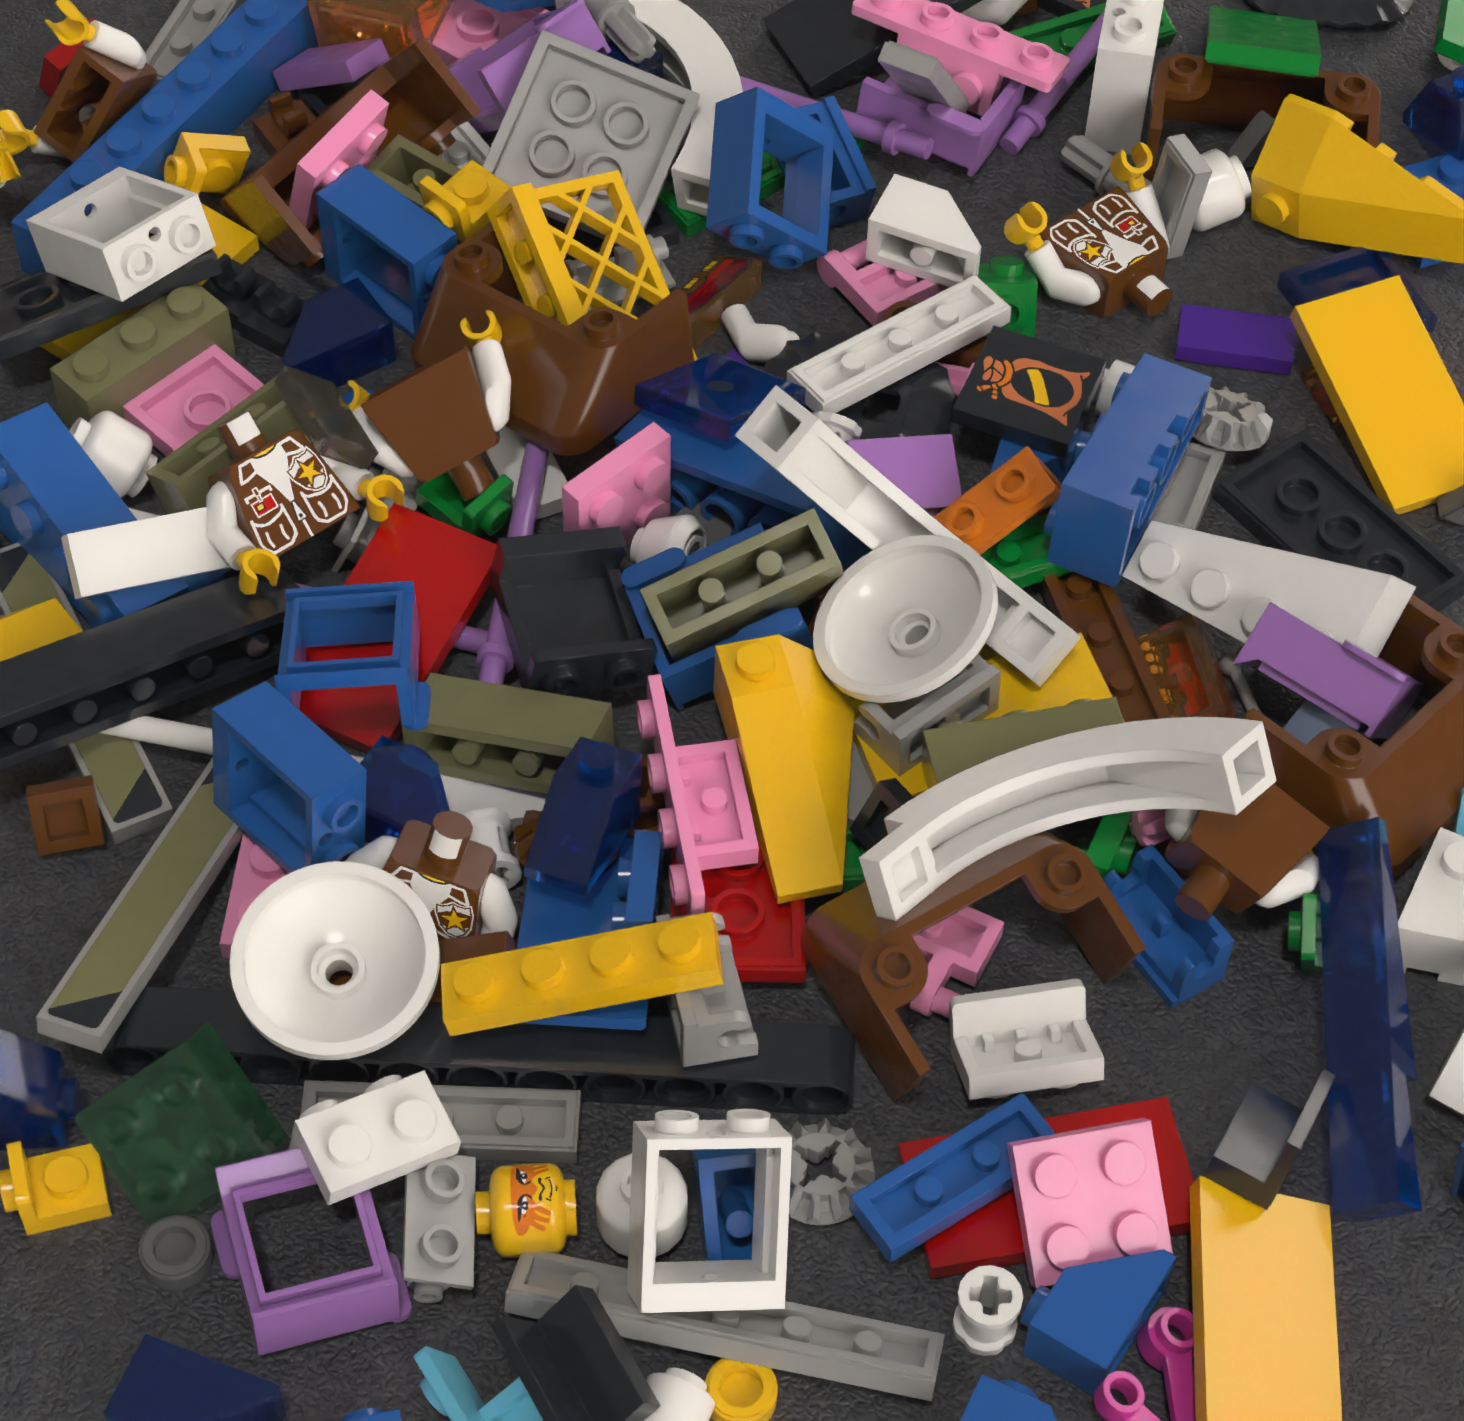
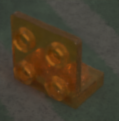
M307 0V4L320 47L381 38L390 59L422 37L431 46L454 0Z

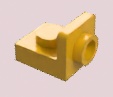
M181 132L173 155H169L165 161L164 181L195 192L198 196L200 192L227 194L238 185L251 153L245 137Z
M474 160L467 163L444 185H441L428 175L418 182L424 205L422 209L457 234V239L461 242L490 223L486 211L511 187Z
M21 1141L6 1144L10 1168L0 1170V1193L6 1213L18 1210L27 1236L112 1216L101 1153L97 1142L29 1158L25 1155Z

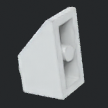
M894 174L868 219L865 260L947 287H951L973 275L978 277L981 245L947 190Z

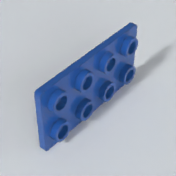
M635 830L634 838L618 837L619 851L615 860L606 869L590 877L576 880H557L540 876L529 870L517 949L656 923V916L659 913L665 849L662 848V832ZM562 834L560 847H565L566 841L570 840L573 834ZM649 999L523 1023L643 1030L647 1024Z

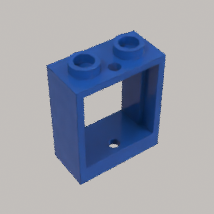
M758 86L716 102L706 228L728 239L729 243L734 247L747 249L767 259L771 266L779 269H796L802 266L803 262L827 255L835 130ZM763 151L786 163L782 217L759 205Z
M358 163L316 193L326 275L414 340L443 259L448 252L457 246V234Z
M267 681L212 708L214 805L283 869L291 873L318 863L346 861L351 854L365 846L367 769Z

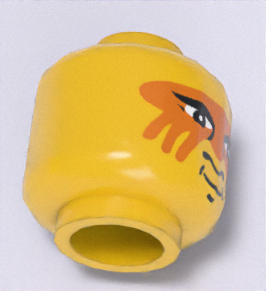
M554 1163L498 1166L490 1176L489 1191L475 1192L477 1235L491 1234L493 1248L503 1258H519L520 1254L530 1252L559 1254L566 1245L567 1237L577 1236L575 1179H564L561 1169Z

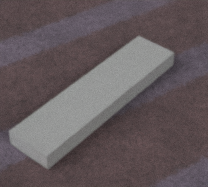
M305 1080L301 1114L311 1106L325 1100L333 1099L341 1103L362 1095L373 1083ZM432 1085L461 1140L457 1155L476 1157V1160L577 1163L581 1090Z

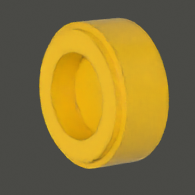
M722 1358L709 1370L705 1383L707 1385L706 1392L715 1402V1408L711 1415L713 1421H769L776 1408L778 1393L777 1380L771 1368Z

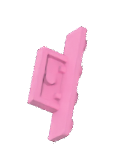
M854 0L851 13L898 33V44L937 57L968 99L970 104L967 111L980 116L985 114L999 96L1004 76L1048 93L1069 67L1070 58L1053 51L1048 45L1028 41L1003 31L996 24L981 22L958 13L943 3L931 2L929 0Z
M661 674L647 676V700L636 701V711L641 740L653 739L655 750L654 754H647L650 789L652 794L663 793L666 805L665 809H658L657 811L659 832H662V848H674L677 865H670L668 867L671 897L674 906H686L687 915L704 913L705 891L701 875L702 870L758 863L759 846L735 739L675 747Z

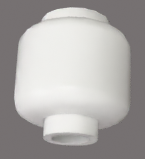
M1211 149L1200 154L1211 168L1212 174L1192 228L1194 231H1207L1238 218L1244 212L1245 199L1252 196V190L1244 167L1236 155L1228 157L1219 149Z
M108 410L96 414L89 422L81 417L78 418L70 428V433L120 498L126 494L132 498L135 497L148 481L145 472L155 466L158 459L156 455L151 453L153 443L150 435Z
M632 1153L616 1159L603 1171L596 1187L597 1227L604 1241L617 1253L627 1257L629 1251ZM659 1156L655 1257L667 1253L680 1241L688 1223L687 1184L680 1170L669 1160Z

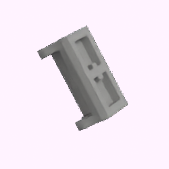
M977 654L959 674L926 694L904 701L886 703L882 707L875 702H865L858 707L862 716L854 720V732L898 776H901L922 761L923 730L938 728L945 723L953 721L965 723L979 721L998 709L1001 671L993 664L989 665Z
M713 913L718 931L725 929L723 916ZM669 914L656 916V922L692 915L670 918ZM718 935L724 984L665 995L683 1067L758 1055V1040L756 1032L753 1031L732 954V944L729 935Z

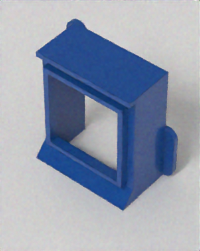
M761 523L687 556L680 548H669L626 568L621 574V581L644 638H653L658 650L654 661L659 674H661L663 684L679 712L685 709L683 704L713 691L715 646L779 634L814 650L813 638L799 606H796L794 608H786L740 629L735 636L673 663L640 592V589L763 532L764 529Z
M414 581L285 590L286 609L278 675H274L276 690L296 708L300 709L301 691L396 684L402 726L409 730H421L428 726L431 691L427 683L418 682L420 625ZM393 641L392 656L306 662V647Z

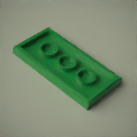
M1210 6L1206 30L1205 60L1208 63L1314 78L1315 75L1318 76L1321 61L1317 22L1314 20Z

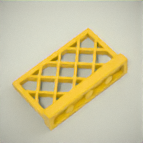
M619 170L533 188L531 182L512 186L486 211L524 304L567 327L586 314L589 307L592 309L600 307L611 308L637 320L638 318L630 313L637 295L655 306L670 294ZM606 190L615 211L612 221L586 207L591 193ZM550 202L570 214L564 233L548 224L540 204ZM579 221L605 236L599 254L573 239ZM615 242L632 252L637 264L634 274L608 260ZM567 253L593 268L586 287L570 277L564 263ZM602 274L627 289L621 307L595 293ZM694 349L695 368L664 391L661 396L670 397L692 391L690 388L704 376Z

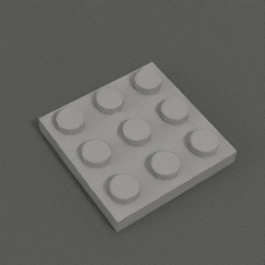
M542 30L482 167L511 187L531 182L533 188L619 170L645 231L699 104L700 94ZM606 190L590 194L586 207L612 221L615 211ZM550 202L540 204L545 216L564 224L568 223L570 214ZM579 221L577 229L603 240L605 239L603 234Z

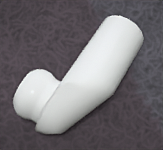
M743 304L731 305L721 315V321L740 355L751 362L766 363V361L777 356L784 349L787 341L800 340L795 332L787 330L784 326L756 324Z

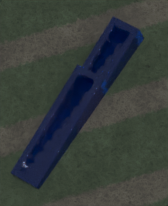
M1378 816L1330 828L1318 842L1327 1071L1336 1075L1328 1093L1333 1213L1356 1223L1422 1211L1407 1082L1417 1080L1387 827L1386 821Z

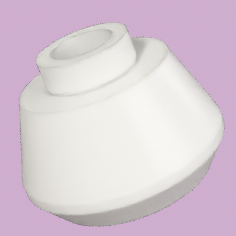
M688 514L653 519L645 528L641 527L635 533L630 548L631 561L639 563L673 547L682 549L686 556L707 547L705 529L696 517Z

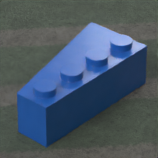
M1146 353L1142 355L1131 374L1122 373L1114 390L1110 408L1106 414L1102 413L1099 416L1091 438L1062 482L1059 499L1054 501L1046 518L1043 533L1051 536L1047 562L1111 587H1117L1203 417L1212 381L1211 377Z
M659 395L645 406L614 437L617 448L652 422H655L671 435L670 509L677 513L684 507L692 511L698 503H701V514L703 518L710 521L722 508L732 519L733 530L730 532L732 536L758 523H761L764 531L814 508L841 562L843 573L861 557L869 553L868 547L739 440L735 434L743 424L737 421H730L699 410L690 404H683Z
M47 402L0 423V531L13 544L18 542L62 587L68 601L86 618L92 628L187 594L189 586L182 578L75 599L61 537L70 533L137 521V519Z

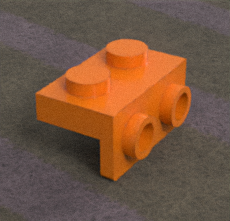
M1026 446L933 518L981 555L1023 522L1035 518L1051 506L1056 499H1059L1061 484L1037 455Z

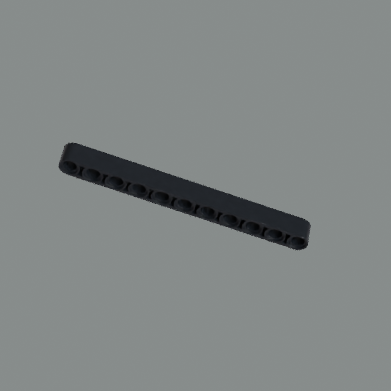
M145 986L103 1050L101 1060L115 1072L137 1077L304 1086L305 1080L374 1083L390 1075H400L403 1079L425 1070L432 1085L581 1090L582 1102L725 1110L757 1109L778 1113L832 1115L849 1109L854 1101L856 1041L850 1031L835 1025L751 1020L753 1031L756 1032L758 1040V1055L683 1067L670 1015L648 1014L646 1028L643 1030L518 1023L450 1036L443 1022L442 1003L429 1002L415 1023L390 1044L371 1053L354 1058L319 1060L285 1051L263 1037L244 1015L234 991Z

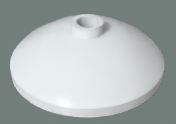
M917 535L895 540L878 547L852 564L836 580L821 603L813 631L814 652L821 669L840 691L856 699L868 702L890 703L904 701L926 694L942 686L959 674L974 659L992 630L998 607V591L994 577L983 558L973 548L950 537Z
M333 861L306 866L272 883L260 893L244 913L233 937L230 951L232 986L238 1003L252 1026L263 1037L281 1049L295 1055L319 1060H341L362 1056L376 1051L400 1037L415 1023L427 1007L433 995L440 969V948L436 928L428 909L419 896L399 878L382 869L348 861ZM346 970L353 974L346 984L333 985L329 982L331 975L337 971Z

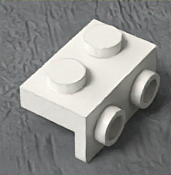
M1076 978L953 996L949 1000L950 1051L969 1100L979 1098L998 1099L1013 1093L1047 1088L1065 1089L1080 1083L1104 1080V1056L1086 1020V989L1080 979Z
M424 1070L403 1079L400 1075L384 1077L370 1085L364 1094L341 1103L331 1099L311 1106L300 1115L299 1119L294 1121L289 1150L300 1148L327 1205H331L426 1167L432 1161L458 1154L461 1140Z

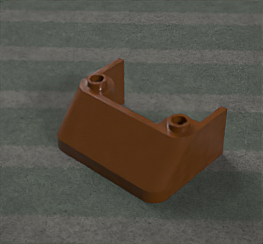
M423 37L376 67L219 200V204L236 223L256 234L261 243L290 266L303 262L308 268L324 256L319 218L307 230L289 208L297 163L371 89L389 103L384 128L388 132L378 148L377 156L398 134L439 156L456 141L450 132L457 126L473 119L482 111Z
M1187 53L1168 56L1158 64L1152 79L1145 144L1152 152L1153 161L1149 170L1143 174V177L1150 182L1153 181L1163 118L1246 128L1258 111L1261 110L1276 119L1283 100L1290 93L1340 112L1354 122L1351 129L1353 133L1374 148H1377L1379 146L1380 90L1372 80L1358 73L1319 70L1318 76L1315 75L1313 78L1208 63L1205 60V56Z
M491 222L457 245L444 257L411 348L415 370L465 343L468 344L472 352L473 349L461 330L460 322L466 317L472 332L476 334L482 333L490 324L486 310L492 311L502 329L500 344L502 345L511 376L509 421L505 427L552 453L564 456L582 454L594 448L695 368L686 292L677 288L637 320L620 311L600 307L590 310L567 327L514 299L520 292Z
M1413 594L1378 657L1423 683L1424 686L1419 694L1429 702L1380 747L1360 733L1346 728L1326 729L1317 734L1309 743L1304 744L1255 708L1248 711L1244 717L1247 720L1263 721L1277 780L1274 784L1330 827L1325 836L1314 847L1354 876L1372 883H1384L1398 877L1434 842L1440 827L1448 829L1454 823L1458 811L1460 790L1464 787V629Z
M1043 831L1007 845L961 870L897 921L876 916L866 882L827 902L814 911L806 922L801 935L804 954L893 1102L905 1097L931 1070L896 1012L897 1009L913 1001L923 990L927 982V962L913 938L917 934L1022 878L1034 899L1041 906L1060 914L1103 984L1114 979L1146 949L1094 864L1083 851L1051 833Z

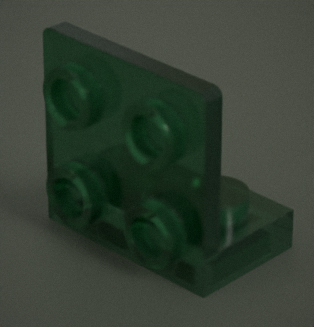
M209 1022L187 1035L165 1055L81 1110L75 1118L81 1130L149 1226L163 1217L182 1215L219 1191L215 1168L270 1155L288 1136Z

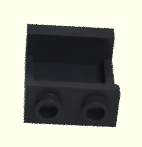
M620 526L498 538L490 580L522 688L571 696L578 692L604 689L626 691L638 685H647V676L651 673L658 650L653 638L641 639L628 595L621 581L619 568L626 545Z

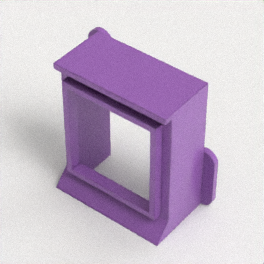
M573 0L560 9L536 15L483 51L481 47H478L447 67L482 110L473 119L468 121L478 134L499 130L542 30L604 55L612 51L586 7L584 0Z
M1004 76L999 96L979 120L942 103H928L903 92L892 79L888 78L885 83H881L866 77L861 85L856 114L887 124L891 120H897L906 124V130L933 138L934 146L931 154L961 167L969 168L967 175L973 177L998 145L1003 135L1014 123L1013 114L1021 106L1025 84Z
M1273 602L1268 604L1233 665L1259 667L1258 670L1355 729L1367 730L1364 735L1368 738L1389 739L1396 732L1424 686L1423 683L1383 659L1377 658L1346 639L1341 644Z
M299 1147L215 1168L222 1210L213 1215L211 1229L222 1273L228 1279L240 1280L258 1356L386 1322L400 1323L409 1318L412 1312V1305L406 1283L402 1281L400 1262L395 1254L387 1252L370 1189L351 1196L370 1267L265 1293L242 1203L315 1185L317 1182Z

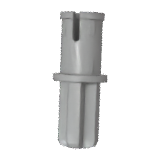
M584 0L604 38L612 39L632 62L640 63L645 58H651L655 54L656 49L653 47L656 42L655 37L637 19L635 8L628 0Z
M1072 135L1067 140L1060 154L1062 161L1093 182L1096 193L1104 195L1117 186L1125 192L1130 191L1128 183L1120 182L1112 175L1110 163L1113 156L1084 135ZM1144 178L1146 185L1152 184V182Z

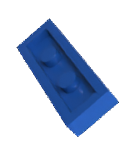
M1021 1093L850 1196L849 1210L888 1262L891 1263L1014 1188L1006 1143L1056 1133L1024 1093Z

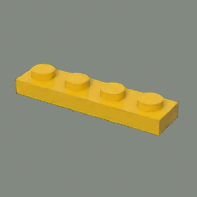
M712 912L441 964L443 1022L450 1036L724 984L718 928Z

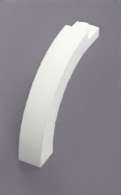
M555 0L556 8H562L573 0ZM628 0L635 8L637 19L656 40L653 46L656 49L655 54L651 58L645 59L662 70L675 84L700 94L699 104L691 120L687 139L671 168L677 208L707 216L715 104L743 92L739 73L731 54L721 38L689 6L679 0ZM605 38L608 44L618 47L612 39Z
M777 385L774 386L735 434L746 446L872 551L892 541L917 535H940L961 541L863 459L820 419ZM983 559L994 577L998 591L997 614L985 643L1041 687L1081 637Z
M1180 717L1102 726L1062 735L1019 748L966 769L936 784L885 817L884 822L888 835L859 857L876 916L897 921L939 886L979 859L1026 837L1072 822L1103 815L1150 809H1195L1237 815L1277 781L1263 721L1223 717Z

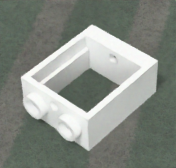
M1107 0L1085 131V137L1105 151L1119 152L1123 149L1125 154L1131 155L1132 147L1140 142L1164 0Z
M123 167L114 169L26 220L46 272L121 302L216 246L197 193ZM88 204H91L92 211L86 216L84 209ZM149 232L155 234L149 238Z
M734 1109L727 1112L726 1120H699V1115L691 1111L663 1110L655 1113V1121H633L627 1292L641 1313L785 1309L792 1136L776 1119H770V1113L757 1109ZM756 1148L752 1260L655 1262L659 1150Z

